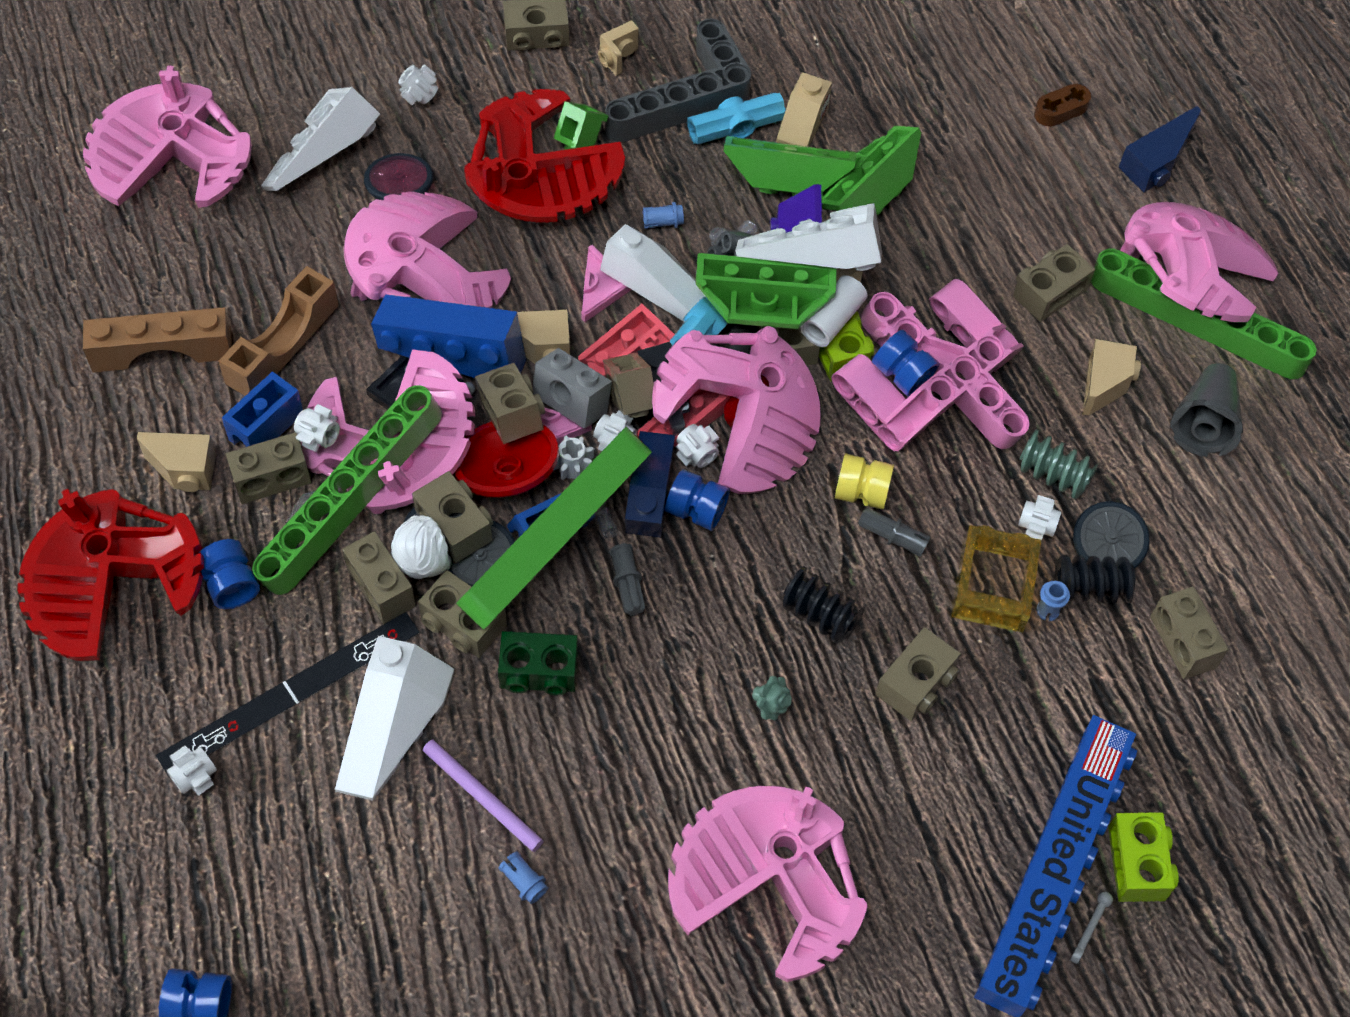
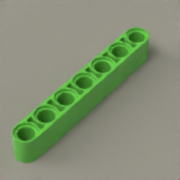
M1105 249L1098 255L1094 266L1095 272L1091 280V284L1097 290L1288 379L1301 378L1316 355V345L1311 339L1256 313H1253L1248 322H1229L1220 320L1222 316L1214 315L1212 318L1202 315V310L1196 308L1192 311L1178 304L1161 292L1160 287L1163 283L1149 264L1122 251Z
M415 385L406 389L256 557L252 567L253 574L270 592L282 595L291 591L385 485L378 476V471L384 469L383 463L390 461L393 466L398 465L401 467L438 425L442 417V411L426 387ZM425 405L424 408H422L421 410L417 411L418 408H420L421 406ZM401 432L399 436L393 438L395 434ZM374 459H377V461L374 464L369 465L370 462H372ZM353 486L349 492L345 493L346 489ZM329 513L324 520H321L325 514ZM304 541L303 545H301L299 548H296V546L300 542ZM280 568L278 573L271 577L272 573Z
M625 427L456 604L484 630L652 451L629 428Z

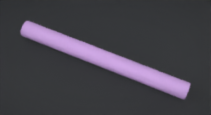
M432 739L424 746L423 752L525 846L532 852L540 848L544 840Z

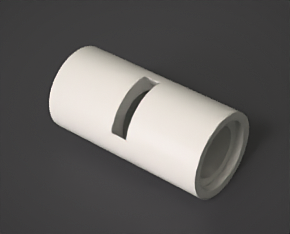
M841 276L836 281L835 297L800 327L805 338L816 346H828L867 299V291L864 286L851 276Z

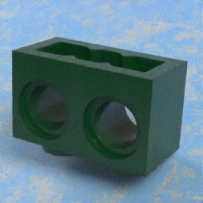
M502 631L498 665L499 688L513 693L539 690L551 695H562L566 692H575L578 657L577 635ZM519 660L528 663L523 668H514L511 666L513 662ZM556 662L565 665L561 670H552L548 666Z

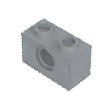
M557 348L535 363L532 394L538 393L543 403L585 429L604 414H607L612 381L565 351Z

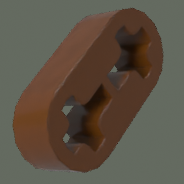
M1070 84L1045 94L1037 101L1034 118L1039 124L1051 127L1080 116L1088 109L1091 92L1081 84Z

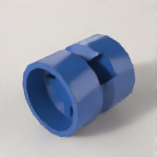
M900 330L882 345L875 354L872 364L886 377L895 375L893 382L909 397L918 387L935 374L940 363L928 352L923 350L917 352L918 342L905 330Z
M682 469L669 491L665 512L683 520L690 516L692 517L693 524L713 531L725 510L730 488L714 481L704 484L701 476Z
M223 539L206 546L200 551L204 556V568L200 573L203 576V580L207 582V590L213 604L217 608L233 609L250 602L257 596L260 591L259 582L253 574V569L246 565L249 560L242 544L238 540Z
M171 968L165 976L161 989L159 1017H227L232 993L231 976L206 972L201 978H198L195 971Z

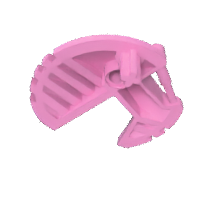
M167 66L166 71L160 70L159 72L162 84L143 87L117 99L102 111V120L95 119L92 124L94 133H87L85 140L89 150L84 147L83 158L85 163L91 167L90 169L85 166L89 180L101 197L117 206H120L124 201L137 193L161 170L172 156L200 173L195 196L198 208L208 207L228 194L233 189L232 184L240 181L244 174L243 169L247 168L252 147L250 135L246 132L240 133L231 123L226 113L214 101L213 93L210 89L199 85L182 83L179 71H175L174 66ZM209 114L218 123H221L232 136H227L207 125L205 122Z
M402 192L401 195L391 194L384 196V200L377 199L369 203V208L363 207L355 215L345 236L344 259L348 272L353 279L350 293L352 297L359 296L361 301L367 300V297L372 300H379L384 298L385 294L411 298V295L392 289L397 284H402L425 300L492 308V300L494 299L497 305L506 294L511 277L507 269L469 272L440 250L441 247L477 219L478 213L465 203L440 194Z
M1158 202L1138 209L1126 226L1125 242L1120 251L1137 259L1141 254L1163 283L1160 290L1167 297L1192 311L1197 308L1203 311L1202 315L1211 318L1214 315L1222 316L1220 320L1229 322H1248L1256 306L1219 275L1218 267L1269 281H1274L1278 275L1277 268L1271 257L1245 231L1221 216L1182 203ZM1154 252L1161 254L1167 273L1158 262Z
M766 326L757 333H730L729 335H703L700 331L691 330L668 350L665 358L669 363L667 364L663 361L660 364L656 374L660 377L661 382L658 380L654 382L652 392L653 415L662 424L698 389L739 399L718 484L730 488L731 492L737 494L758 493L777 486L772 481L779 480L784 482L797 473L791 470L793 466L800 468L806 463L808 457L803 455V452H811L816 444V441L810 437V434L817 435L820 428L821 411L818 391L814 379L802 358L786 341L778 336L776 329ZM711 344L752 346L750 354ZM761 375L767 378L769 387L763 384Z
M412 350L396 400L409 387L415 385L424 386L431 392L442 411L441 420L401 467L398 465L393 466L390 461L383 463L384 469L378 471V476L385 485L366 505V508L373 514H381L385 510L414 503L412 493L448 471L453 475L462 463L471 445L470 440L464 438V436L473 435L475 428L473 421L467 420V417L475 416L473 403L465 399L472 398L471 392L466 383L457 381L456 378H462L458 370L450 362L434 352ZM337 377L324 380L307 407L314 410L316 405L319 404L332 410V415L338 418L336 422L340 426L336 441L330 447L319 446L317 452L301 446L307 468L312 473H323L326 476H329L334 471L332 468H336L369 431L346 423L340 382ZM423 405V406H421L420 408H418L417 411H419V410H421L422 408H424L425 405ZM401 432L395 434L393 438L399 436ZM374 459L369 465L374 464L377 459ZM353 486L349 487L346 490L349 492L353 488Z
M777 786L747 787L732 791L713 800V809L707 812L705 807H703L695 814L697 823L693 828L689 822L684 827L681 835L684 839L683 845L680 847L678 842H676L671 859L676 866L675 876L670 869L668 872L670 905L674 917L686 934L690 935L713 917L769 879H772L798 923L775 975L786 982L795 981L824 969L825 965L817 962L818 960L834 962L843 953V950L836 946L838 944L849 946L854 940L864 919L867 903L864 898L858 897L849 866L851 863L842 836L844 821L834 810L812 797L813 790L809 787H805L803 793L798 790ZM830 845L837 867L840 868L848 898L843 897L816 858ZM779 847H786L792 850L794 856L783 859L777 856L774 850Z

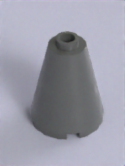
M1221 363L1207 366L1173 413L1170 422V429L1172 428L1174 432L1173 438L1186 451L1208 457V453L1220 452L1219 456H1222L1238 446L1243 434L1238 377L1235 370L1230 366Z

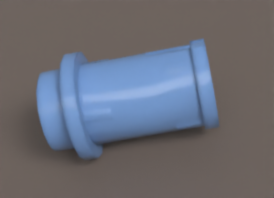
M672 202V205L642 208L645 229L674 225V228H678V225L684 224L682 204L676 205L675 202Z
M1050 581L1042 586L1040 591L1041 600L1036 608L1038 616L1045 620L1047 614L1051 613L1049 621L1056 620L1059 617L1061 608L1068 603L1070 598V592L1064 583Z
M518 851L510 854L507 859L516 869L510 863L507 864L506 861H503L499 866V870L521 892L519 895L522 901L527 900L532 904L547 892L546 878L534 872Z

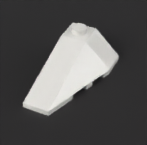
M353 87L329 89L305 119L309 126L300 134H296L290 143L294 148L292 152H287L279 158L261 187L265 191H277L356 142L361 137H367L376 127L374 121L380 113Z
M875 203L830 213L831 219L821 223L812 222L811 219L801 221L799 225L792 228L791 232L786 233L785 229L777 228L740 239L735 249L737 257L841 269L855 268L857 271L872 269L876 266V263H881L882 258Z
M625 224L607 241L600 270L680 320L684 321L683 318L700 299L705 297L695 284L696 279L663 245L640 231Z
M378 636L364 677L335 787L336 792L372 801L376 798L399 767L402 757L413 743H417L423 734V729L434 714L437 716L444 706L455 673L454 668L416 644Z

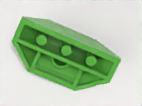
M894 126L887 131V135L875 139L856 153L855 168L821 193L822 209L835 212L875 203L876 215H879L883 208L894 197L898 196L902 189L913 179L921 137L920 129L918 127Z
M727 136L724 144V153L752 187L759 188V191L768 194L786 191L791 192L794 196L814 184L821 185L822 193L853 170L856 163V152L783 144Z
M698 253L695 284L727 323L799 329L835 297L836 268Z

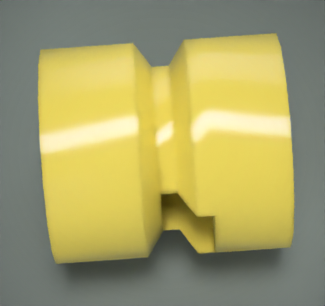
M845 453L834 499L854 503L859 498L862 499L864 506L884 510L894 464L874 460L868 465L865 458Z

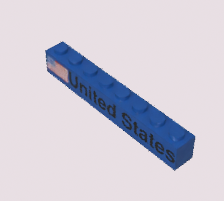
M1092 716L1083 733L974 996L975 999L1013 1017H1021L1026 1008L1034 1010L1043 989L1036 985L1041 972L1049 973L1057 954L1056 951L1051 949L1055 936L1060 939L1063 938L1071 919L1070 916L1065 914L1069 901L1076 904L1085 882L1079 880L1083 867L1088 870L1091 868L1098 852V848L1092 845L1096 834L1103 836L1112 815L1105 812L1109 801L1116 803L1125 782L1119 780L1122 769L1129 771L1138 750L1132 748L1136 733L1098 716Z

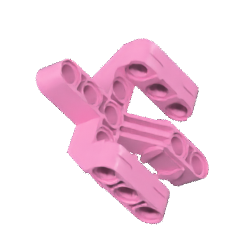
M959 279L949 282L928 300H930L932 310L945 324L943 327L947 332L951 330L965 347L937 338L936 332L932 327L927 330L914 315L916 310L913 306L904 307L891 293L879 292L875 294L861 315V323L872 336L873 341L882 347L895 333L905 330L918 342L917 352L921 350L928 352L940 363L935 374L918 387L907 399L872 364V361L863 354L855 356L832 375L831 379L835 389L881 441L893 451L901 450L955 403L995 447L1008 449L1014 446L1028 431L1029 418L990 374L993 371L996 372L1017 355L1024 345L1017 342L1015 337L1005 329L1006 326ZM875 310H880L886 317L880 316ZM956 372L961 373L966 380H963L960 377H958ZM931 391L939 394L942 400L935 398ZM980 398L986 400L989 406L984 405ZM1004 424H1006V425H1008L1009 427H1011L1013 433H1012V432H1009V431L1004 427Z

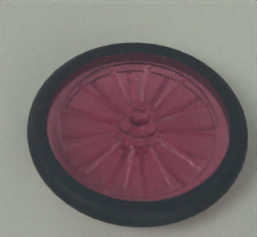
M395 153L380 157L369 165L364 174V185L367 191L379 200H384V196L391 194L401 195L402 192L425 194L433 183V171L430 165L424 159L406 153Z

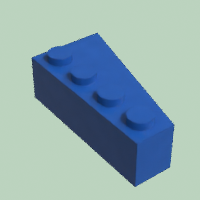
M385 294L371 323L379 349L410 358L412 350L434 352L450 362L460 374L473 378L511 363H515L521 373L526 363L516 311Z

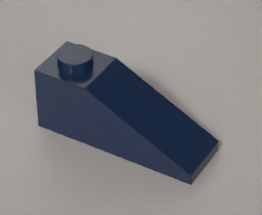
M1196 106L1125 147L1118 168L1143 193L1155 186L1161 187L1170 179L1171 172L1195 128L1201 109Z
M640 431L639 439L652 453L632 473L625 515V533L661 538L675 435Z

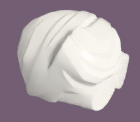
M414 515L395 531L391 544V556L400 570L414 579L434 577L443 574L452 565L451 557L447 554L448 545L445 541V536L431 517Z

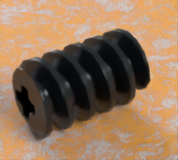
M1061 555L1055 567V581H1060L1066 585L1070 592L1069 601H1073L1076 591H1080L1083 602L1088 601L1090 592H1095L1097 602H1102L1105 592H1109L1112 603L1117 602L1120 593H1124L1126 603H1132L1136 576L1133 564H1130L1126 557L1118 558L1115 563L1111 556L1104 557L1101 562L1097 556H1090L1086 562L1082 555H1077L1071 562L1068 555Z
M803 566L792 577L783 593V608L788 611L795 608V616L799 619L808 616L807 624L809 626L815 627L820 624L819 633L827 635L832 632L831 641L838 644L853 632L864 613L865 607L857 613L853 612L856 600L850 599L846 604H841L844 592L839 590L832 597L829 596L831 584L827 582L819 589L816 587L819 576L815 574L809 580L804 579L807 567Z

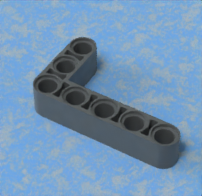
M708 18L700 21L697 26L696 53L706 71L610 101L605 108V114L609 115L607 121H605L606 136L614 142H626L687 122V117L718 109L719 105L730 97L737 96L741 97L743 101H747L750 94L751 70L724 24L717 19Z

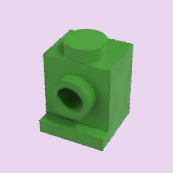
M565 101L554 139L565 144V150L593 146L596 143L602 121H607L609 115L586 104Z

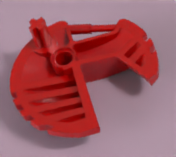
M534 89L531 95H528L525 91L516 92L513 99L507 96L502 97L489 104L479 113L481 129L478 141L474 146L470 163H467L464 167L466 184L486 205L515 219L530 222H558L557 213L563 212L566 220L575 218V208L581 207L583 214L591 211L593 199L597 198L600 205L608 198L607 187L610 183H612L614 190L618 186L625 166V155L621 142L535 154L533 152L532 131L562 111L564 102H570V97L564 91L552 89ZM488 131L495 136L498 158L495 157L492 160L488 156L483 159Z
M65 489L61 492L63 498L57 500L62 510L57 512L38 531L24 555L19 575L24 579V583H18V594L25 598V602H19L21 612L32 619L25 620L30 630L35 635L47 637L48 639L39 640L46 647L63 657L75 661L100 660L114 576L160 578L175 612L182 616L192 608L198 596L203 579L202 574L199 572L204 568V556L200 552L202 544L192 522L184 513H177L171 516L149 509L146 505L122 498L118 491L114 489L99 491L82 497L77 491L71 493L69 489ZM125 512L141 518L147 517L168 525L165 527H126ZM106 548L105 551L98 554L102 549Z

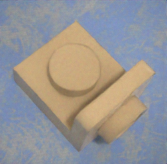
M632 20L600 35L599 59L602 65L606 68L609 67L615 76L622 73V57L629 56L638 50L639 28Z

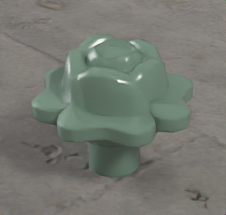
M771 676L765 685L757 686L752 693L753 699L757 701V707L761 710V717L765 720H777L780 714L786 713L787 708L792 702L790 690L786 687L784 677L777 678L776 676Z

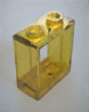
M969 525L962 548L951 618L1023 633L1031 614L1041 540L1031 538L1024 533L1011 534L997 531L989 526ZM974 550L1026 560L1020 601L968 590Z

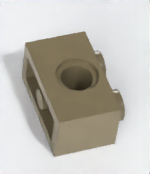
M566 0L503 1L507 51L569 46V22Z
M450 471L412 493L416 513L419 516L431 517L438 524L448 545L447 553L455 563L492 541L491 525H493V520L484 506H476L467 484L463 480L457 481ZM452 513H462L461 516L456 518L449 517Z
M924 627L880 678L875 695L912 721L919 712L926 714L938 698L935 693L942 685L948 688L960 672L956 665L961 653ZM913 673H923L929 679L919 680Z

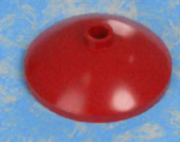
M492 422L483 424L474 429L473 435L464 436V438L470 440L471 445L462 463L455 471L454 476L457 481L463 480L472 493L481 496L503 498L525 493L542 483L555 469L559 459L557 439L553 432L543 425L544 430L503 444Z

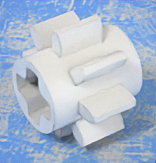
M425 64L420 69L415 65H411L399 78L398 83L402 86L400 88L402 92L400 96L411 105L416 100L421 104L428 103L438 90V86L435 84L437 81L435 78L436 74Z
M319 404L316 405L314 410L304 409L298 414L294 423V431L298 434L296 439L302 442L301 446L317 452L319 446L330 447L339 435L340 426L336 422L338 418L332 415V410Z
M619 410L616 414L612 413L611 416L604 414L598 421L593 437L600 442L598 450L603 451L625 427L629 428L637 436V429L630 425L633 418L623 415Z
M692 424L678 435L676 439L678 445L676 447L679 451L676 455L686 467L692 464L694 467L703 468L713 462L718 456L719 450L717 447L719 445L716 441L720 437L709 425L703 428L702 425Z
M564 436V440L558 445L559 459L554 470H560L562 480L565 478H577L592 462L594 448H585L583 437L578 439Z
M1038 495L1036 503L1026 500L1018 526L1026 528L1025 538L1041 542L1043 535L1054 536L1061 515V511L1053 509L1055 500Z
M183 746L169 756L174 765L166 771L183 794L192 789L199 796L214 785L210 775L216 772L217 769L201 747L192 752L186 746Z

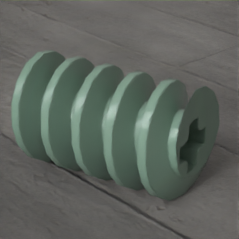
M1035 429L1020 456L1022 461L1021 472L1027 473L1034 467L1033 477L1036 480L1047 473L1046 485L1052 486L1060 480L1059 492L1064 493L1072 486V498L1078 499L1090 484L1100 462L1091 469L1089 467V455H1086L1078 462L1076 461L1077 449L1074 448L1070 453L1064 455L1065 443L1061 442L1053 449L1051 448L1052 437L1048 435L1042 442H1039V430Z

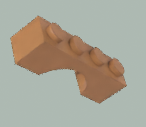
M306 266L285 288L281 308L272 324L260 336L254 339L246 340L240 337L218 361L225 384L246 396L272 371L278 374L339 306L334 281Z
M225 307L83 320V351L92 372L128 369L131 361L137 356L157 350L180 352L192 357L198 363L219 361L232 347V330Z

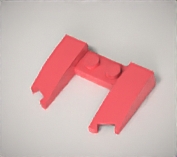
M641 303L578 356V360L588 364L590 368L606 377L603 360L632 353L638 354L637 351L670 342L675 334ZM698 389L689 398L690 412L683 414L685 427L696 424L697 426L702 425L705 428L724 413V407L732 396ZM655 417L637 431L638 438L640 431L673 435L669 420L662 424ZM678 435L675 436L674 447L678 445L676 441Z

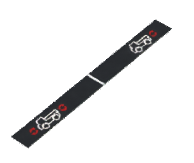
M407 612L155 756L167 776L170 777L166 770L174 764L169 756L183 746H186L192 752L201 747L208 756L369 663L378 636L405 642L419 634L420 631Z

